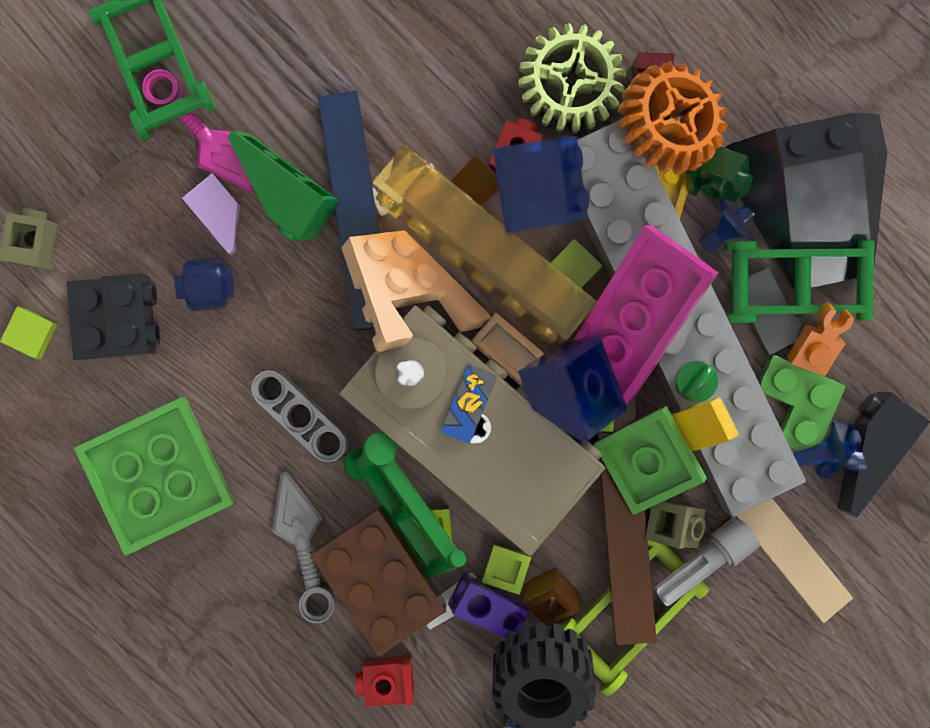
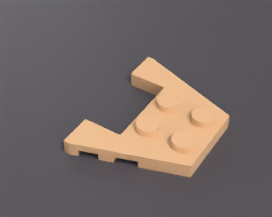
M405 230L349 237L341 247L355 289H361L366 305L362 310L366 322H373L376 335L372 340L378 352L403 347L413 337L395 308L439 300L460 332L482 328L491 318L489 313Z

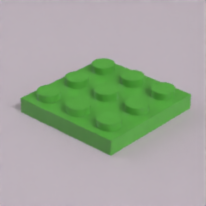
M180 397L74 448L124 556L236 503L186 397Z

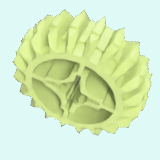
M570 23L565 25L563 35H560L555 27L550 28L548 33L549 40L541 35L536 37L535 44L537 49L528 47L525 56L529 61L521 62L519 71L527 76L519 78L518 85L520 88L530 89L522 95L523 103L536 101L530 109V114L536 116L543 111L545 115L542 125L548 126L552 118L558 120L556 126L558 132L563 131L566 122H571L572 132L578 133L581 125L580 121L582 120L589 130L593 129L596 125L595 117L603 122L606 121L609 117L606 108L615 110L619 104L615 96L622 95L625 90V86L617 81L624 79L626 71L621 68H614L621 63V54L609 55L614 47L613 41H608L601 45L599 43L602 36L600 30L596 31L592 38L586 36L588 31L586 24L581 25L578 34L573 33V27ZM572 51L570 59L564 63L552 62L551 66L544 64L557 53ZM584 54L597 64L602 78L598 77V73L589 70L585 66ZM575 63V74L578 75L577 81L573 85L570 95H568L569 84L566 83L567 76ZM540 79L547 80L548 85L555 87L559 91V104L546 94ZM592 91L601 93L596 100L585 106L571 107L573 99L579 94L591 95Z

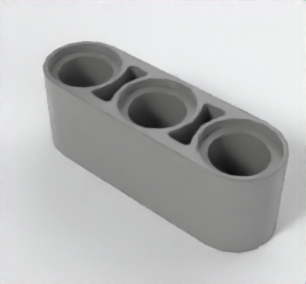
M268 370L261 372L254 378L251 392L256 402L314 457L320 461L331 462L339 459L347 452L350 440L345 429L288 375L280 371ZM271 377L278 379L282 387L281 394L275 400L268 398L263 389L266 380ZM299 404L306 406L311 413L310 422L305 427L298 426L292 419V411ZM326 432L336 434L340 440V448L334 454L325 452L321 447L320 440Z

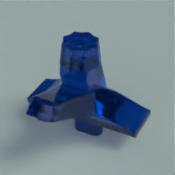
M724 199L718 200L720 205L719 223L710 234L707 235L705 233L699 239L700 245L709 254L718 249L717 245L732 238H744L758 243L757 239L744 225L755 215L746 204L734 212Z
M833 421L831 423L830 435L825 441L808 449L794 452V457L799 466L817 464L815 472L824 479L830 478L842 466L849 470H868L859 446L862 438L860 433L854 430L850 423Z

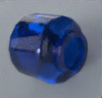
M219 258L188 260L182 267V275L174 276L177 299H185L186 306L191 311L224 309L228 304V299L234 298L231 267H225L223 261Z

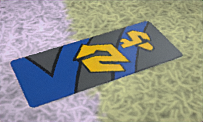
M472 365L467 366L441 429L442 433L468 444L471 442L496 381V375Z

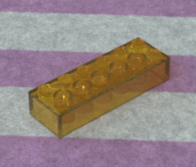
M405 144L372 182L378 194L375 198L379 201L378 205L395 219L400 214L408 220L409 230L424 243L428 244L432 239L440 246L439 251L442 258L456 269L461 265L465 266L472 272L470 280L487 294L492 289L504 298L501 303L502 307L517 319L524 315L535 324L531 330L546 343L550 344L556 341L560 344L566 342L598 303Z

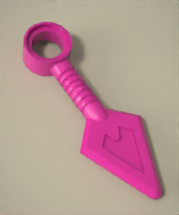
M162 69L153 70L144 78L142 85L143 93L156 107L160 108L181 99V84L169 71ZM160 79H167L171 81L173 86L171 95L166 99H156L152 93L153 85ZM194 112L179 117V120L198 139L197 167L248 191H254L227 138L231 131L210 130Z

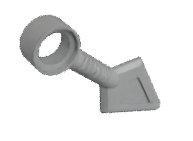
M284 471L280 474L272 532L295 545L306 587V591L299 601V611L302 617L312 623H322L328 620L337 605L334 592L329 587L321 585L317 567H315L316 563L310 556L312 554L310 540L323 517L290 473ZM313 593H321L328 599V610L321 615L313 614L307 607L308 597Z

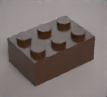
M381 505L316 548L310 555L378 657L446 612V600L430 576L425 573L424 567Z

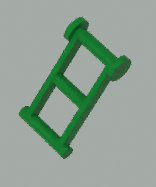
M111 0L89 10L95 25L102 23L136 106L135 110L129 112L131 122L143 142L152 138L151 129L204 106L209 113L217 110L203 80L196 82L163 0ZM153 1L168 40L127 57L111 18ZM175 55L191 94L149 112L134 72Z
M858 241L857 249L757 250V242H724V250H732L731 313H726L730 323L756 322V314L819 313L823 305H811L812 257H857L856 304H832V306L835 308L836 313H842L844 309L850 313H856V320L858 321L873 320L874 241ZM795 257L794 305L748 306L749 258Z
M374 433L365 440L362 449H355L346 456L344 460L346 474L353 480L366 483L419 558L428 576H436L465 564L466 555L464 552L457 549L394 460L397 453L394 440L385 433Z

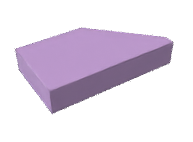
M211 173L182 199L227 253L233 255L236 252L237 246L236 232L240 204L220 180Z

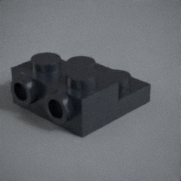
M139 273L103 276L101 279L67 281L73 360L156 354V345L160 344V328L158 322L153 320L152 306L157 304V289L155 283L150 282V276Z

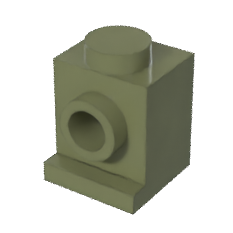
M23 208L22 215L6 213L0 246V261L52 271L54 263H51L58 224L47 220L48 213ZM35 234L34 245L32 246L30 238Z
M669 501L656 504L651 507L645 539L679 549L699 548L700 539L706 532V522L704 520L706 509ZM666 512L673 513L669 533H663Z

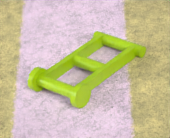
M648 540L649 561L656 556L672 573L685 564L667 545ZM701 581L674 603L667 606L655 618L656 635L694 595L701 599L709 592L710 588ZM610 586L576 621L571 616L559 624L562 625V630L566 631L570 628L577 632V638H581L579 634L611 602ZM648 643L630 644L610 666L588 645V649H591L593 656L594 674L602 681L599 690L606 697L616 692L625 682L628 674L624 668Z

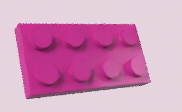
M651 224L644 226L562 358L622 405L627 406L637 395L719 272Z

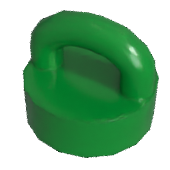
M691 361L683 364L675 374L674 384L676 391L682 398L688 401L701 402L708 400L714 395L718 387V377L712 365L704 361Z

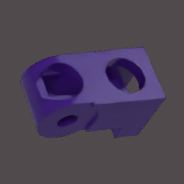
M465 572L447 603L453 615L504 638L511 631L518 633L519 627L523 626L530 613V610L518 601L500 594L499 591L479 582L477 578Z

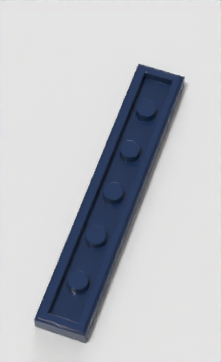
M357 91L318 96L333 195L340 200L335 208L341 247L349 237L380 233ZM343 254L354 330L374 328L373 322H366L362 310L366 305L361 289H355Z

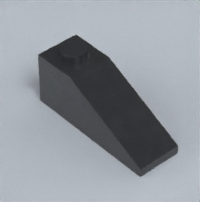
M877 392L876 394L869 395L861 403L858 409L860 415L853 424L838 509L856 518L930 423L928 419L893 392Z

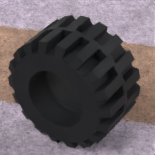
M536 623V627L530 628L528 625L519 627L518 633L511 631L505 635V641L498 643L496 653L493 655L492 697L498 714H504V720L509 724L516 723L517 728H572L576 726L575 721H583L587 718V711L592 710L595 705L596 687L593 656L584 638H577V632L570 628L564 631L562 630V625L554 623L551 627L545 626L544 623Z

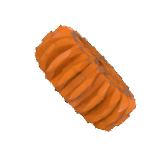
M671 61L663 63L660 67L655 64L648 67L642 74L639 73L631 81L630 86L624 90L621 96L624 101L617 110L618 113L624 116L619 121L617 128L628 131L623 143H633L636 147L632 157H638L643 154L646 157L645 167H652L657 163L659 174L666 173L672 169L676 175L686 170H695L700 167L702 162H707L714 156L715 150L724 141L721 134L728 127V124L721 120L728 109L718 106L717 103L723 93L713 94L710 90L713 80L703 82L700 79L701 69L693 70L689 73L686 62L676 67L673 66ZM649 108L651 110L652 119H650Z

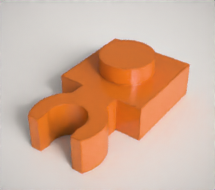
M824 304L818 314L819 324L817 327L805 325L787 355L789 362L792 365L825 377L845 346V342L839 337V334L851 328L854 322V317L851 313L844 309L837 320L831 321L836 310L831 304Z

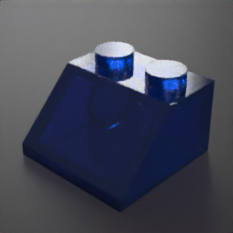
M577 136L493 148L506 233L565 224L588 218L589 195L583 184L581 170L583 166V153L578 146Z
M600 334L561 343L518 371L523 390L528 396L532 409L581 442L590 440L628 409Z

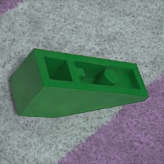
M231 130L227 138L267 216L279 225L278 231L286 238L295 242L316 239L340 200L250 133Z

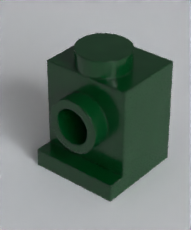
M721 146L715 150L714 156L707 162H702L700 167L695 170L685 171L689 194L697 196L699 191H703L705 195L712 199H725L736 203L739 197L746 196L753 180V175L750 174L748 156Z

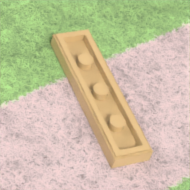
M772 498L735 516L737 520H742L750 528L759 542L760 550L819 622L825 623L853 599L851 594Z

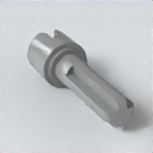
M735 516L730 518L709 534V545L655 586V593L662 603L666 606L671 605L724 564L735 567L759 549L760 545L757 538L742 520H737Z

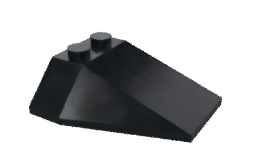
M850 113L773 129L725 146L729 150L748 156L750 174L753 175V180L746 196L740 197L770 250L857 249L858 241H874L875 265L887 160V148L879 114ZM795 257L775 258L794 289ZM857 257L811 258V288L857 278Z

